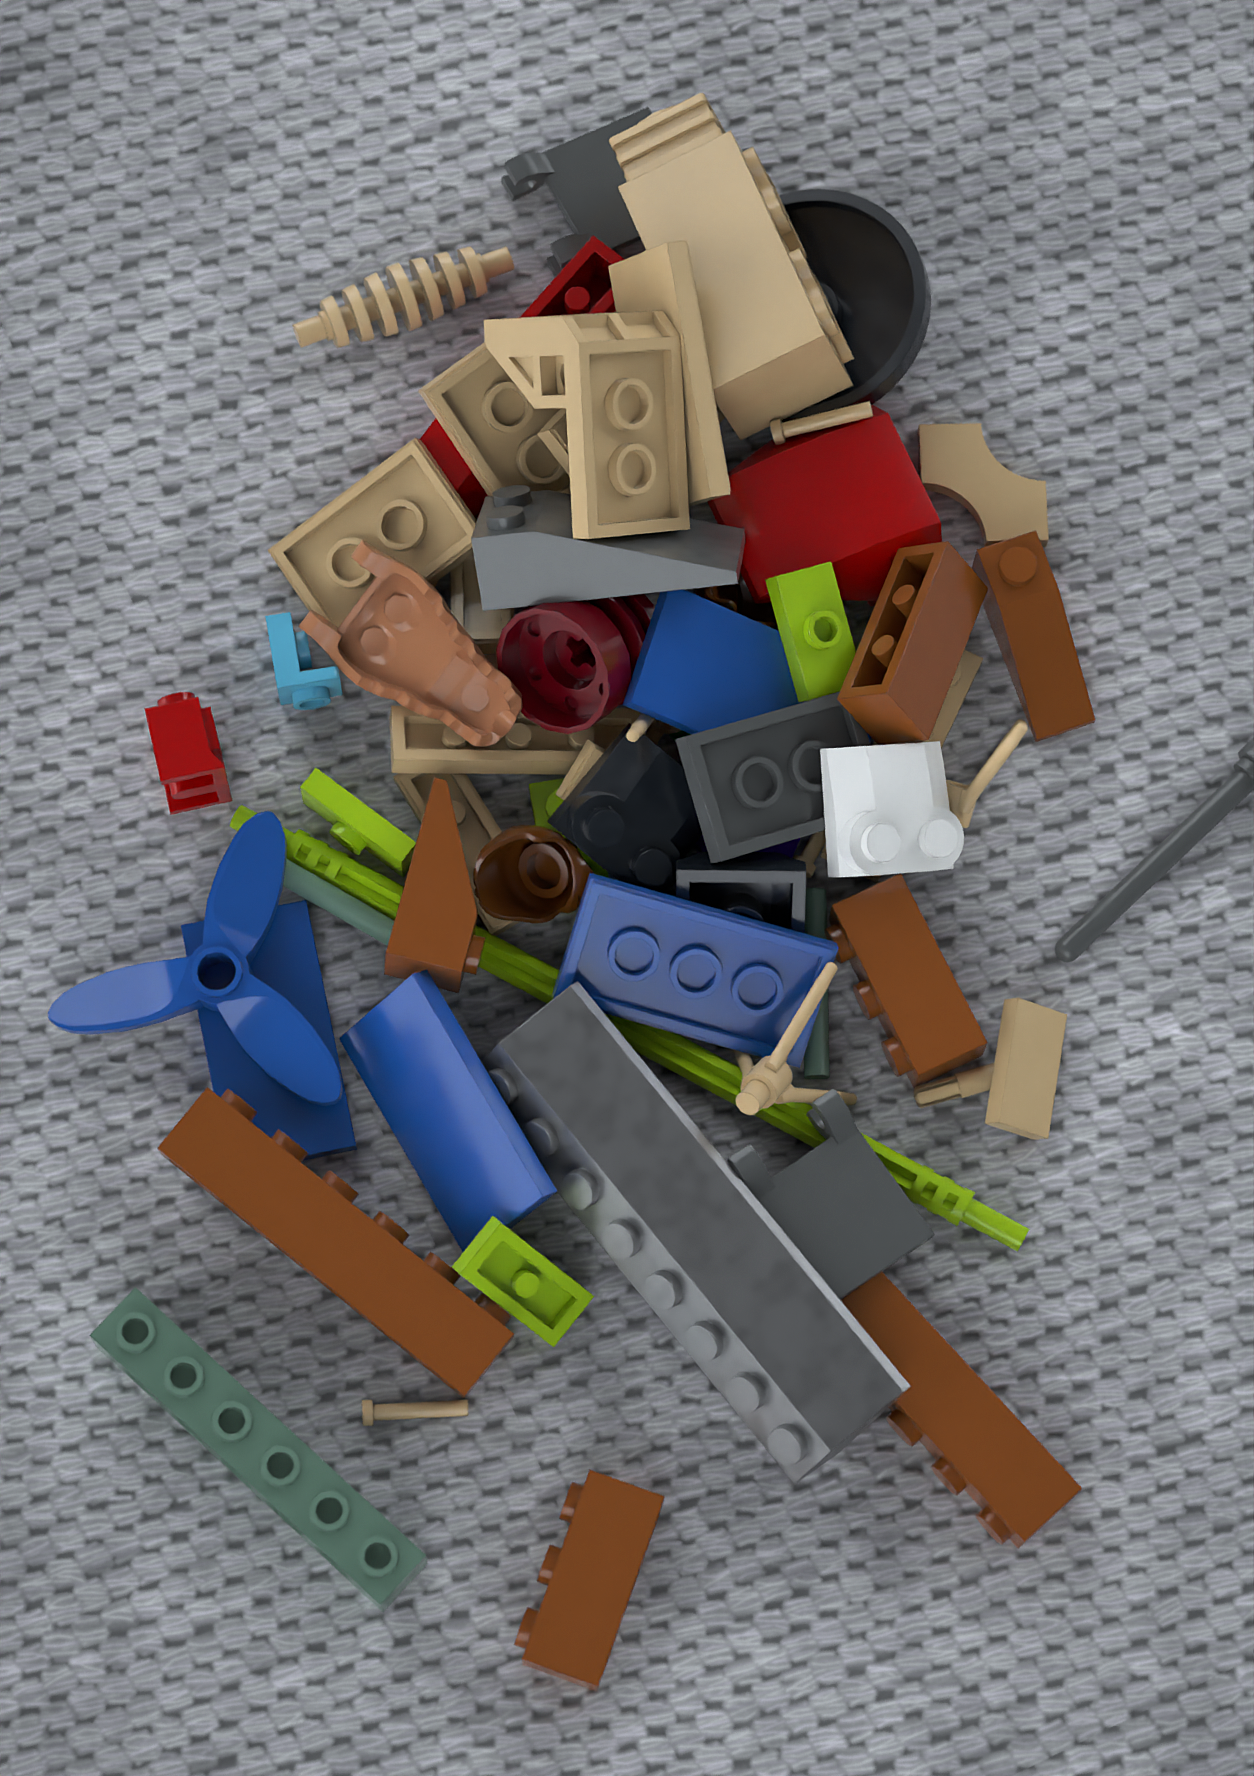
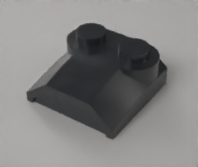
M628 723L547 822L616 880L665 893L676 882V860L686 857L701 837L702 830L684 768L644 734L635 742L629 741L626 734L632 724Z
M708 851L698 852L689 857L676 860V897L805 933L806 863L804 861L778 852H751L711 864Z

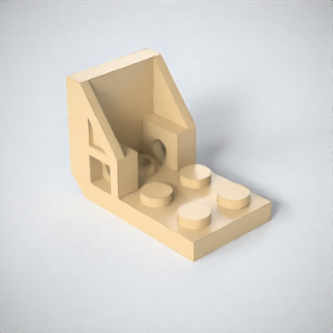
M664 311L590 313L483 320L485 346L534 409L566 408L573 539H594L690 529L681 338Z

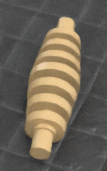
M468 246L457 249L459 264L454 265L447 252L434 254L433 261L436 270L434 273L431 272L423 257L409 260V267L413 280L410 282L399 263L387 266L385 270L390 289L386 290L378 274L373 273L364 278L366 298L362 299L357 287L352 284L342 289L344 306L338 307L332 295L321 300V311L317 312V316L292 325L296 339L301 348L324 339L332 340L335 346L339 348L350 345L347 331L354 329L360 342L374 340L371 324L373 321H377L385 337L398 334V325L395 313L400 312L408 331L422 327V319L418 307L419 304H423L428 318L434 321L444 315L441 296L445 295L450 307L455 310L466 304L463 288L469 287L475 299L486 294L488 291L486 283L490 282V278L514 270V263L510 252L505 246L481 255L480 253L475 254L473 248Z

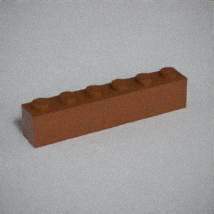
M207 1087L157 1147L160 1154L465 1399L514 1338V1333L505 1327L512 1317L485 1294L481 1293L473 1301L455 1287L454 1284L461 1276L434 1253L430 1252L422 1260L404 1246L403 1243L410 1235L383 1212L379 1211L371 1219L353 1205V1201L359 1194L332 1171L328 1170L321 1179L301 1162L308 1153L285 1133L278 1129L270 1138L251 1123L257 1112L238 1095L227 1089L219 1097Z
M883 1272L840 1300L911 1386L889 1406L892 1412L886 1416V1420L908 1445L914 1446L920 1441L935 1457L937 1461L931 1465V1469L953 1494L958 1495L965 1490L981 1507L982 1510L976 1514V1518L998 1543L1003 1545L1010 1539L1019 1549L1081 1491L1082 1487Z

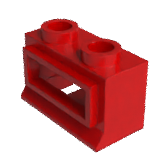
M178 692L160 698L157 701L158 706L145 708L161 785L164 784L170 814L173 815L231 802L232 796L211 706L201 708L199 698L195 697L194 693Z

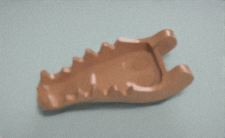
M362 540L351 557L362 568L375 575V579L339 627L313 610L307 614L298 627L324 649L337 667L351 681L364 690L380 697L395 700L402 706L420 715L443 722L474 746L486 747L496 744L515 724L523 708L522 693L506 675L496 669L486 659L481 649L461 626L444 598L432 584L412 567L379 551Z

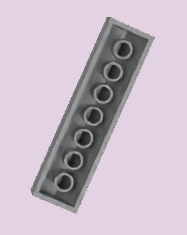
M579 982L570 985L505 1037L482 1061L558 1194L794 1484L841 1452L911 1387Z

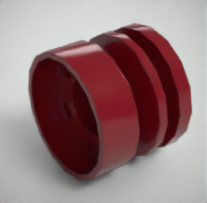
M645 594L571 602L542 603L540 605L528 606L517 613L502 629L496 648L498 670L506 675L522 693L523 708L521 713L527 719L547 731L572 734L589 729L609 715L618 705H622L655 606Z

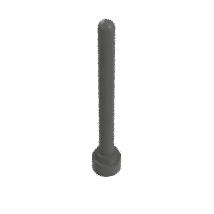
M1254 737L1238 752L1239 760L1233 766L1236 772L1057 941L1055 954L1059 960L1072 962L1078 958L1254 790Z

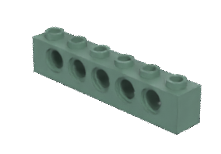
M136 1287L90 1334L94 1344L101 1352L382 1612L391 1605L428 1564L426 1555Z

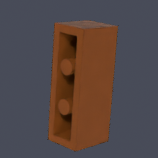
M949 541L898 548L837 700L878 745L929 740L988 591V587Z
M897 874L833 904L828 919L831 926L824 929L826 939L837 943L838 951L835 958L840 964L849 960L860 981L853 985L855 997L868 1020L878 1017L888 1037L887 1040L881 1042L882 1049L895 1075L899 1077L906 1073L913 1088L981 1057L988 1042L902 874Z
M589 1470L584 1486L575 1482L571 1483L559 1517L560 1520L570 1523L562 1548L551 1544L548 1547L537 1578L538 1583L548 1586L539 1611L527 1607L514 1645L525 1649L522 1665L598 1691L665 1496Z

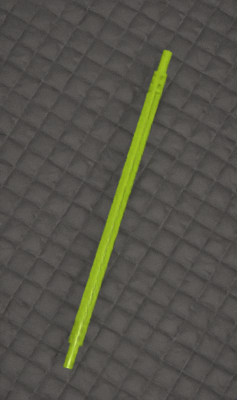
M240 805L231 819L230 827L238 831L247 820L257 813ZM283 827L287 840L288 860L395 920L404 886L350 858V855L333 849L326 842L311 837L309 833L301 829L294 833ZM476 926L475 935L486 938L479 964L480 968L547 1004L553 1000L552 993L559 974L558 969ZM605 1014L636 1052L736 1105V1097L741 1092L742 1072L738 1066L677 1033ZM774 1103L771 1107L761 1108L754 1114V1116L814 1148L826 1141L808 1119L806 1114L813 1107L807 1103ZM861 1133L912 1203H918L927 1208V1211L942 1216L955 1226H958L961 1221L1018 1252L1030 1230L1029 1228L973 1199L976 1192L957 1185L952 1179L935 1173L933 1169L926 1165L922 1166Z

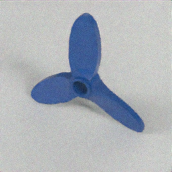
M270 811L255 814L241 826L231 841L219 864L207 899L202 946L197 948L189 957L127 966L82 982L65 991L52 1003L48 1011L50 1022L58 1029L72 1034L116 1033L161 1023L205 1007L211 1011H219L222 1014L230 1030L246 1053L272 1079L284 1088L312 1104L322 1106L337 1104L341 1100L343 1087L340 1071L330 1051L305 1017L285 997L253 976L250 968L251 962L272 926L283 889L287 859V840L281 822L276 815ZM227 963L236 968L235 977L226 988L210 990L203 986L204 975L213 965Z

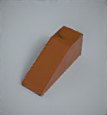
M1034 530L977 549L972 569L988 587L982 604L1035 742L1095 723V716L1060 591L1037 531Z
M434 777L387 946L384 975L406 980L414 973L428 970L438 988L459 993L464 973L477 974L486 938L475 935L478 912L447 780Z

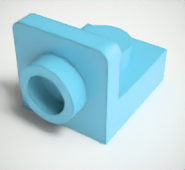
M291 613L265 616L280 705L293 703V707L297 710H312L328 705L331 702L330 697L343 695L338 667L333 666L300 672V670L313 667L307 633L305 631L294 632Z

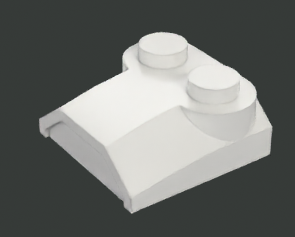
M940 741L820 749L828 877L888 875L954 869V863L959 858L963 849L964 833L960 821L949 809Z

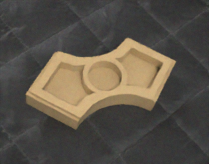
M981 423L919 424L917 431L919 477L925 490L947 495L962 504L978 523L983 536L984 547L1034 530L1037 531L1042 547H1047L1049 536L1046 481L1021 477L1001 465L986 445Z

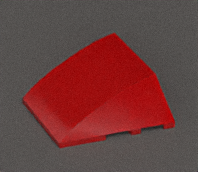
M872 404L873 417L786 438V443L775 445L772 439L728 472L731 489L730 495L707 501L718 524L744 529L746 542L740 572L755 603L772 604L765 579L831 561L841 599L867 601L869 606H875L898 548L942 542L941 521L888 412Z

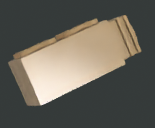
M699 93L675 106L654 112L637 125L611 137L609 143L617 156V161L625 173L624 176L627 181L618 186L646 251L666 242L687 241L715 402L740 441L769 427L771 420L780 418L782 421L853 386L844 363L853 360L854 357L834 317L829 302L805 259L807 258L805 250L769 174L764 169L754 147L742 151L731 130L725 132L705 94Z

